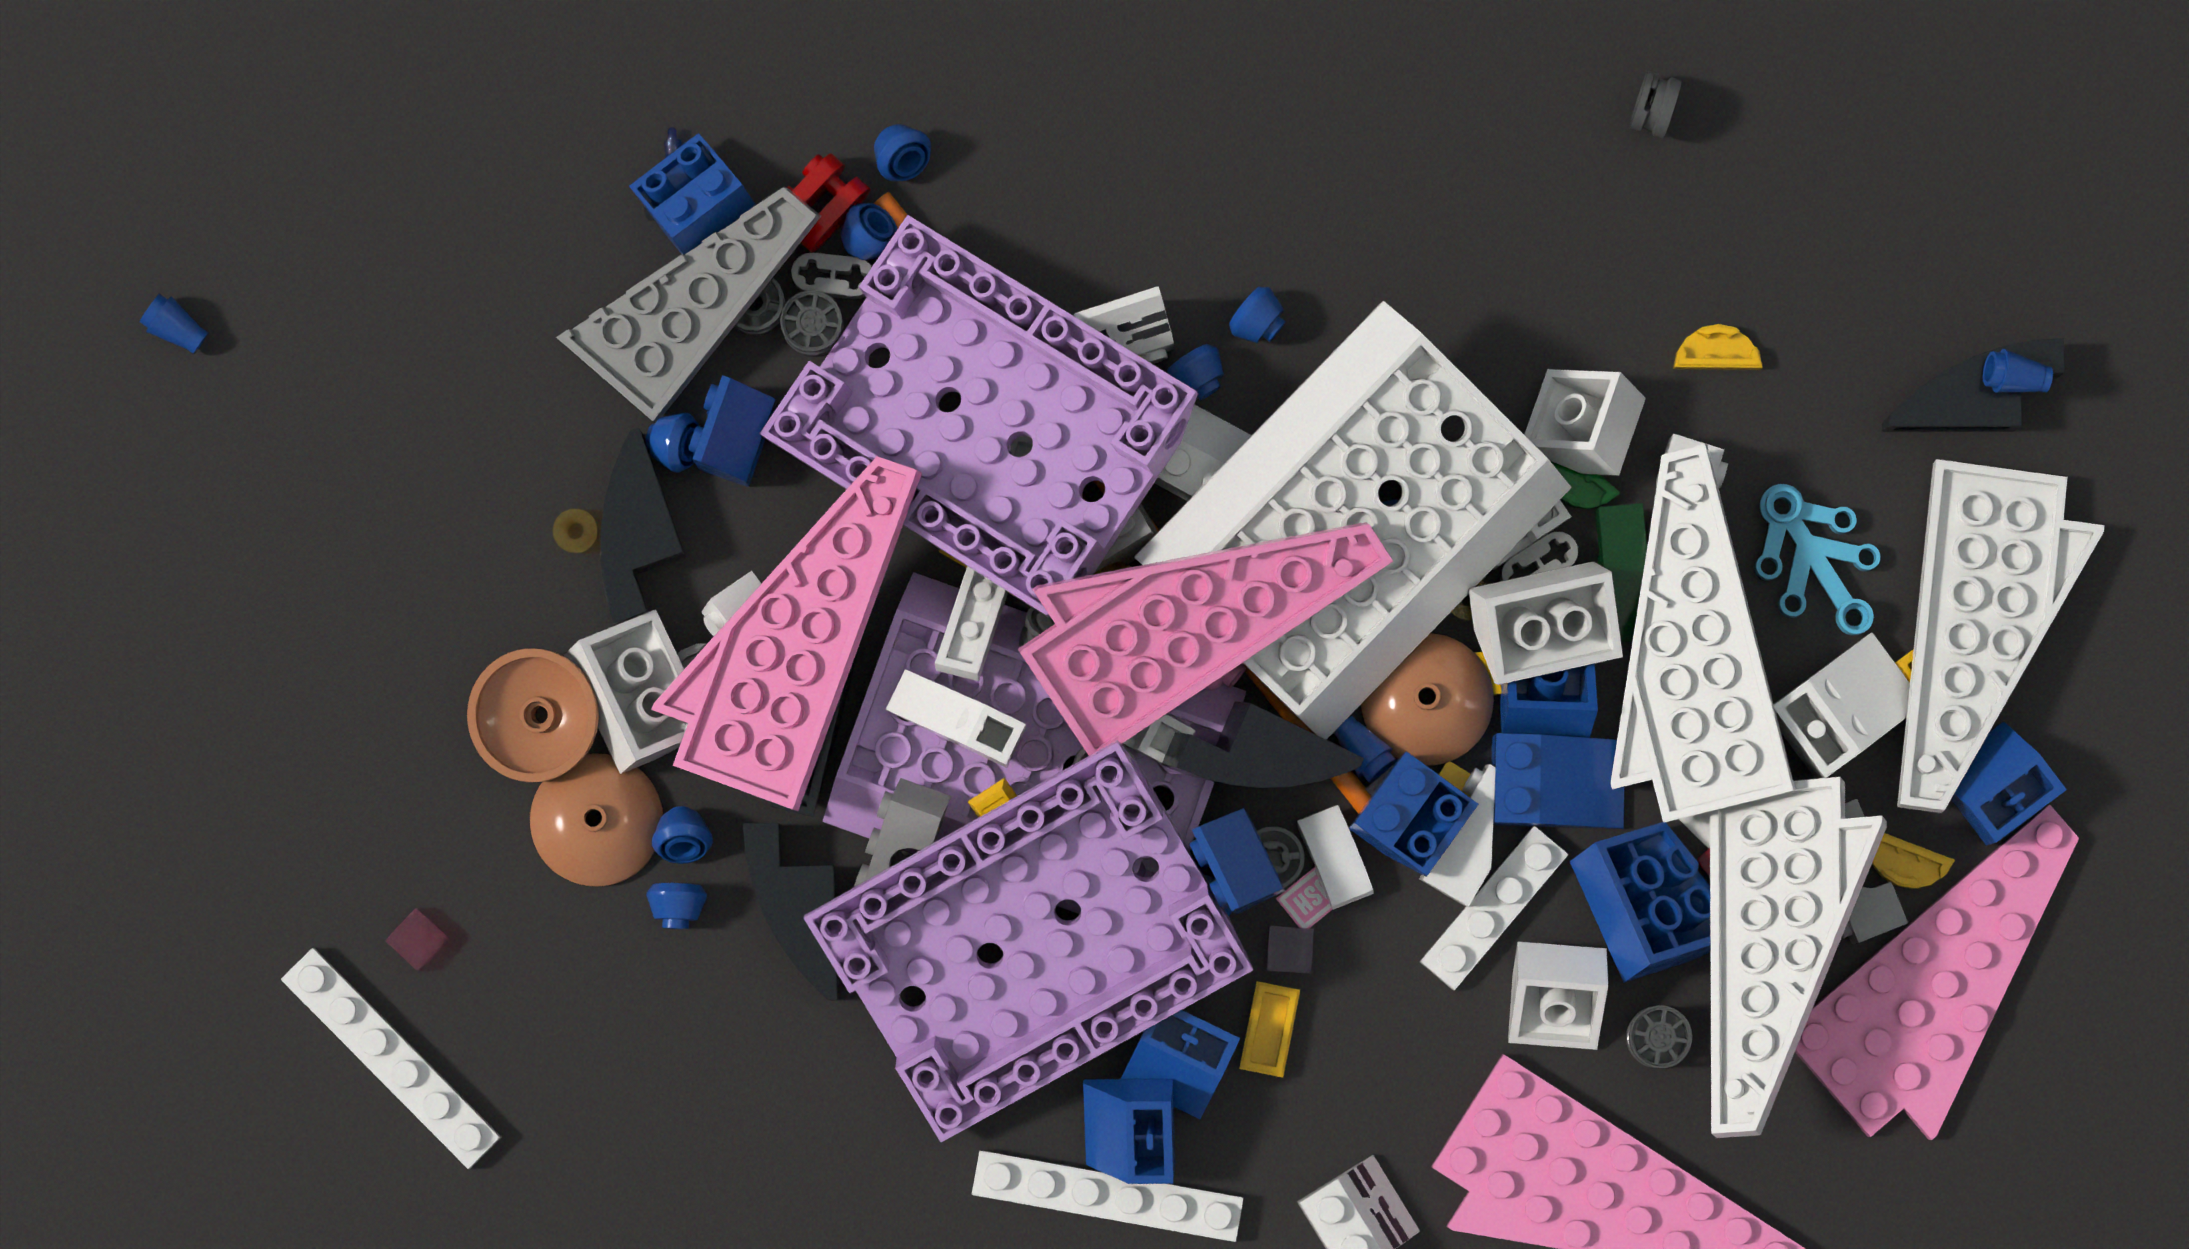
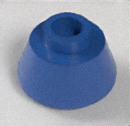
M895 124L881 131L874 144L878 171L889 181H907L916 177L925 169L929 162L931 154L930 139L922 131L903 124Z
M857 203L848 210L841 230L844 249L851 256L861 260L877 258L897 231V226L890 214L880 206L872 203Z
M1258 286L1241 304L1229 322L1233 336L1258 344L1263 338L1271 342L1286 323L1280 317L1284 309L1270 287Z
M1204 344L1192 350L1167 369L1169 375L1196 390L1200 401L1222 387L1218 381L1224 375L1219 350L1209 344Z
M681 413L661 417L655 424L649 427L646 434V447L650 450L652 458L672 472H682L694 464L693 452L689 451V445L696 426L700 425L691 414Z
M685 806L674 807L663 814L652 837L654 851L664 860L677 864L691 863L699 860L709 851L713 844L712 834L702 816L697 811Z
M688 883L652 884L646 892L653 917L656 920H662V928L689 929V921L698 920L707 899V893L701 885Z

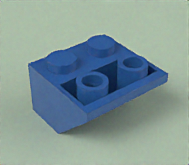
M699 133L629 185L669 240L684 255L703 243L704 239L715 232H720L738 220L740 215L756 206L743 184Z
M723 375L719 386L711 384L703 408L707 410V420L704 427L696 426L689 445V451L693 452V461L698 469L749 487L766 438L761 436L760 432L778 407L776 399Z
M2002 722L1988 733L1951 800L1987 846L1997 843L2067 789L2043 757L2010 726Z
M1406 751L1397 760L1349 829L1384 855L1427 877L1479 804Z
M1244 808L1192 830L1196 840L1189 843L1200 867L1204 869L1211 868L1216 880L1209 883L1221 908L1226 909L1230 907L1232 912L1239 914L1286 891L1247 810Z
M1180 1010L1143 1031L1121 1079H1173L1174 1107L1201 1119L1240 1038Z
M1084 1079L1086 1165L1128 1184H1174L1175 1126L1173 1079Z

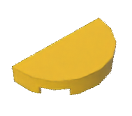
M1722 324L1701 327L1688 336L1676 352L1673 369L1761 370L1763 368L1760 352L1751 340L1736 327Z
M1884 833L1872 865L1882 878L1892 882L1893 885L1916 889L1932 885L1944 877L1955 860Z

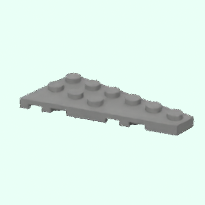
M783 187L740 215L738 220L720 232L713 233L704 239L703 243L685 255L681 254L628 289L626 294L606 307L599 308L590 314L588 319L573 329L566 330L556 338L648 418L656 422L659 418L663 417L820 219L821 215L789 188Z

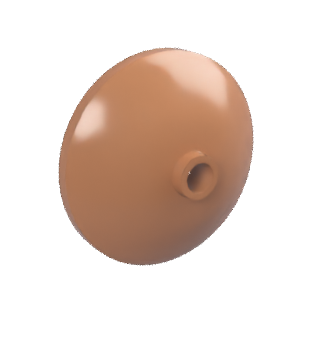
M1430 633L1361 704L1362 715L1367 729L1393 749L1391 752L1393 757L1399 759L1407 751L1426 766L1445 764L1466 754L1484 735L1493 711V688L1484 664L1469 647L1451 637ZM1424 689H1431L1436 695L1435 701L1430 705L1422 704L1418 698L1419 693Z
M537 648L521 649L507 653L486 667L472 688L467 709L469 733L479 755L498 773L523 782H542L558 778L577 766L586 756L594 742L599 721L597 698L585 673L567 657L550 650ZM541 706L548 713V717L543 723H540L535 715L536 710Z
M599 753L586 754L583 760L566 774L541 783L531 806V835L543 861L561 877L584 886L601 887L614 885L637 874L653 857L655 851L652 847V837L663 815V808L655 786L638 767L620 774L611 755ZM592 810H598L602 815L601 823L595 827L589 826L586 822V816Z

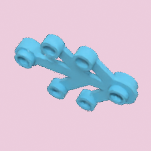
M1777 484L1765 491L1760 500L1761 515L1769 526L1763 553L1756 560L1754 571L1764 581L1773 580L1780 575L1783 565L1779 555L1787 530L1796 544L1786 593L1778 601L1780 613L1785 617L1795 618L1804 612L1807 604L1804 593L1811 568L1838 610L1836 613V623L1839 629L1848 635H1859L1867 631L1874 619L1871 606L1864 600L1851 597L1826 557L1853 563L1855 568L1866 572L1874 569L1879 564L1881 558L1879 550L1872 544L1857 546L1813 536L1802 521L1827 524L1834 533L1842 535L1850 532L1855 527L1857 518L1854 511L1848 507L1834 509L1804 502L1801 493L1788 484ZM1784 499L1789 505L1787 514H1779L1775 511V500ZM1837 513H1845L1849 517L1850 524L1847 528H1840L1836 525L1835 516ZM1861 550H1868L1873 554L1874 560L1871 565H1864L1859 561ZM1764 559H1770L1775 563L1776 571L1774 574L1767 575L1761 570V562ZM1788 596L1796 597L1799 600L1800 607L1798 611L1791 612L1786 609L1785 599ZM1849 610H1855L1859 613L1861 620L1858 626H1851L1847 623L1845 616Z

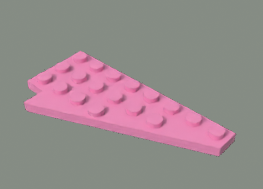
M876 456L653 703L651 710L688 723L673 766L799 811L922 472Z
M1364 522L1037 585L1032 590L1055 624L1018 648V651L1088 756L1117 740L1121 744L1392 563L1393 560L1370 524Z
M2046 805L1813 1006L1795 1053L1868 1137H1872L1902 1110L1928 1140H1933L1937 1136L2079 840V837L2051 805Z
M1504 1054L1501 1055L1431 1166L1468 1191L1446 1226L1453 1231L1558 1249H1805Z

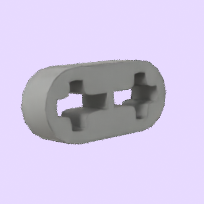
M805 253L795 260L791 272L793 282L801 292L815 290L823 292L832 298L856 300L866 296L859 288L855 290L850 289L849 281L836 279V274L850 275L853 268H860L861 275L866 277L872 267L867 261L857 257ZM809 263H816L819 272L831 273L830 278L818 277L815 279L814 285H808L805 277L799 275L800 270H807Z
M1564 532L1547 534L1511 557L1503 565L1500 572V582L1509 580L1513 575V565H1517L1520 569H1525L1534 563L1538 570L1530 575L1572 566L1578 556L1576 541ZM1554 541L1557 546L1565 544L1569 550L1564 554L1565 563L1561 564L1558 559H1553L1546 565L1542 563L1540 558L1551 550L1549 542Z

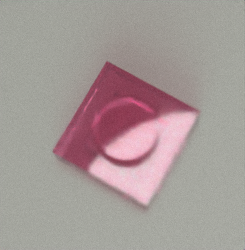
M415 908L385 941L417 971H420L450 938L418 908Z

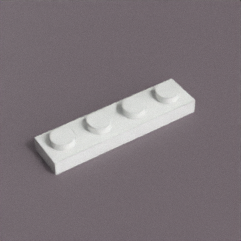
M1533 826L1478 891L1470 906H1466L1420 960V963L1454 991L1568 854L1537 827Z

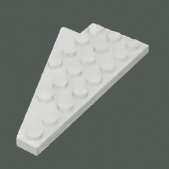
M1701 444L1661 456L1611 777L1612 789L1653 780L1663 823L1795 791L1707 444Z
M1938 459L1934 461L1897 807L1942 813L1946 809L2101 538L2105 525L2063 520L2068 477Z
M1841 777L1793 781L1795 791L1710 811L1711 1134L1716 1138L1761 1135L1887 828V821L1883 816L1845 819V782Z

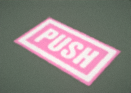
M1315 867L1276 898L1303 933L1332 910L1315 873Z

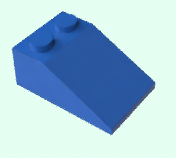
M1595 663L1501 684L1500 713L1502 733L1590 738L1598 712Z
M1496 733L1492 737L1491 765L1496 767L1493 825L1624 829V787L1616 789L1611 787L1617 740L1542 734Z

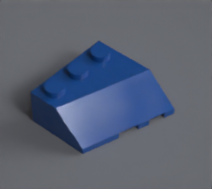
M1666 822L1595 842L1570 861L1623 983L1693 961L1711 952L1710 885L1697 870L1699 865L1697 860Z

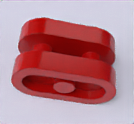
M832 153L826 157H822L820 154L816 155L802 171L805 178L794 189L791 186L786 187L810 207L826 191L834 196L819 213L821 215L820 219L801 241V244L811 253H814L826 243L842 226L848 210L857 203H863L871 191V188L859 177L853 178L847 184L843 182L839 176L843 172L845 165Z

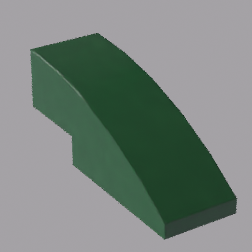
M1643 503L1598 507L1595 511L1599 547L1598 564L1612 572L1621 643L1633 642L1647 552Z

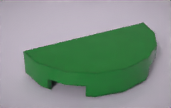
M1551 461L1572 487L1560 499L1571 507L1592 509L1604 506L1620 494L1601 475L1582 474Z

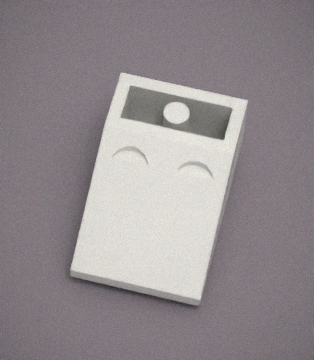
M1871 632L1774 703L1780 732L1815 779L1827 778L1907 717L1910 682Z

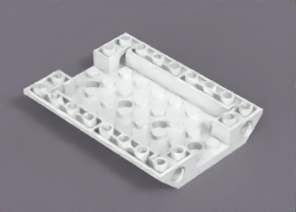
M1382 301L1153 536L1134 558L1142 565L1353 524L1364 522L1370 524L1393 562L1243 662L1317 736L1327 740L1469 594L1468 589L1474 588L1572 487L1551 461L1418 329L1385 301ZM1452 415L1459 416L1465 426L1463 435L1456 441L1446 440L1441 433L1443 421ZM1396 480L1402 488L1401 499L1394 505H1384L1379 499L1378 490L1385 481Z

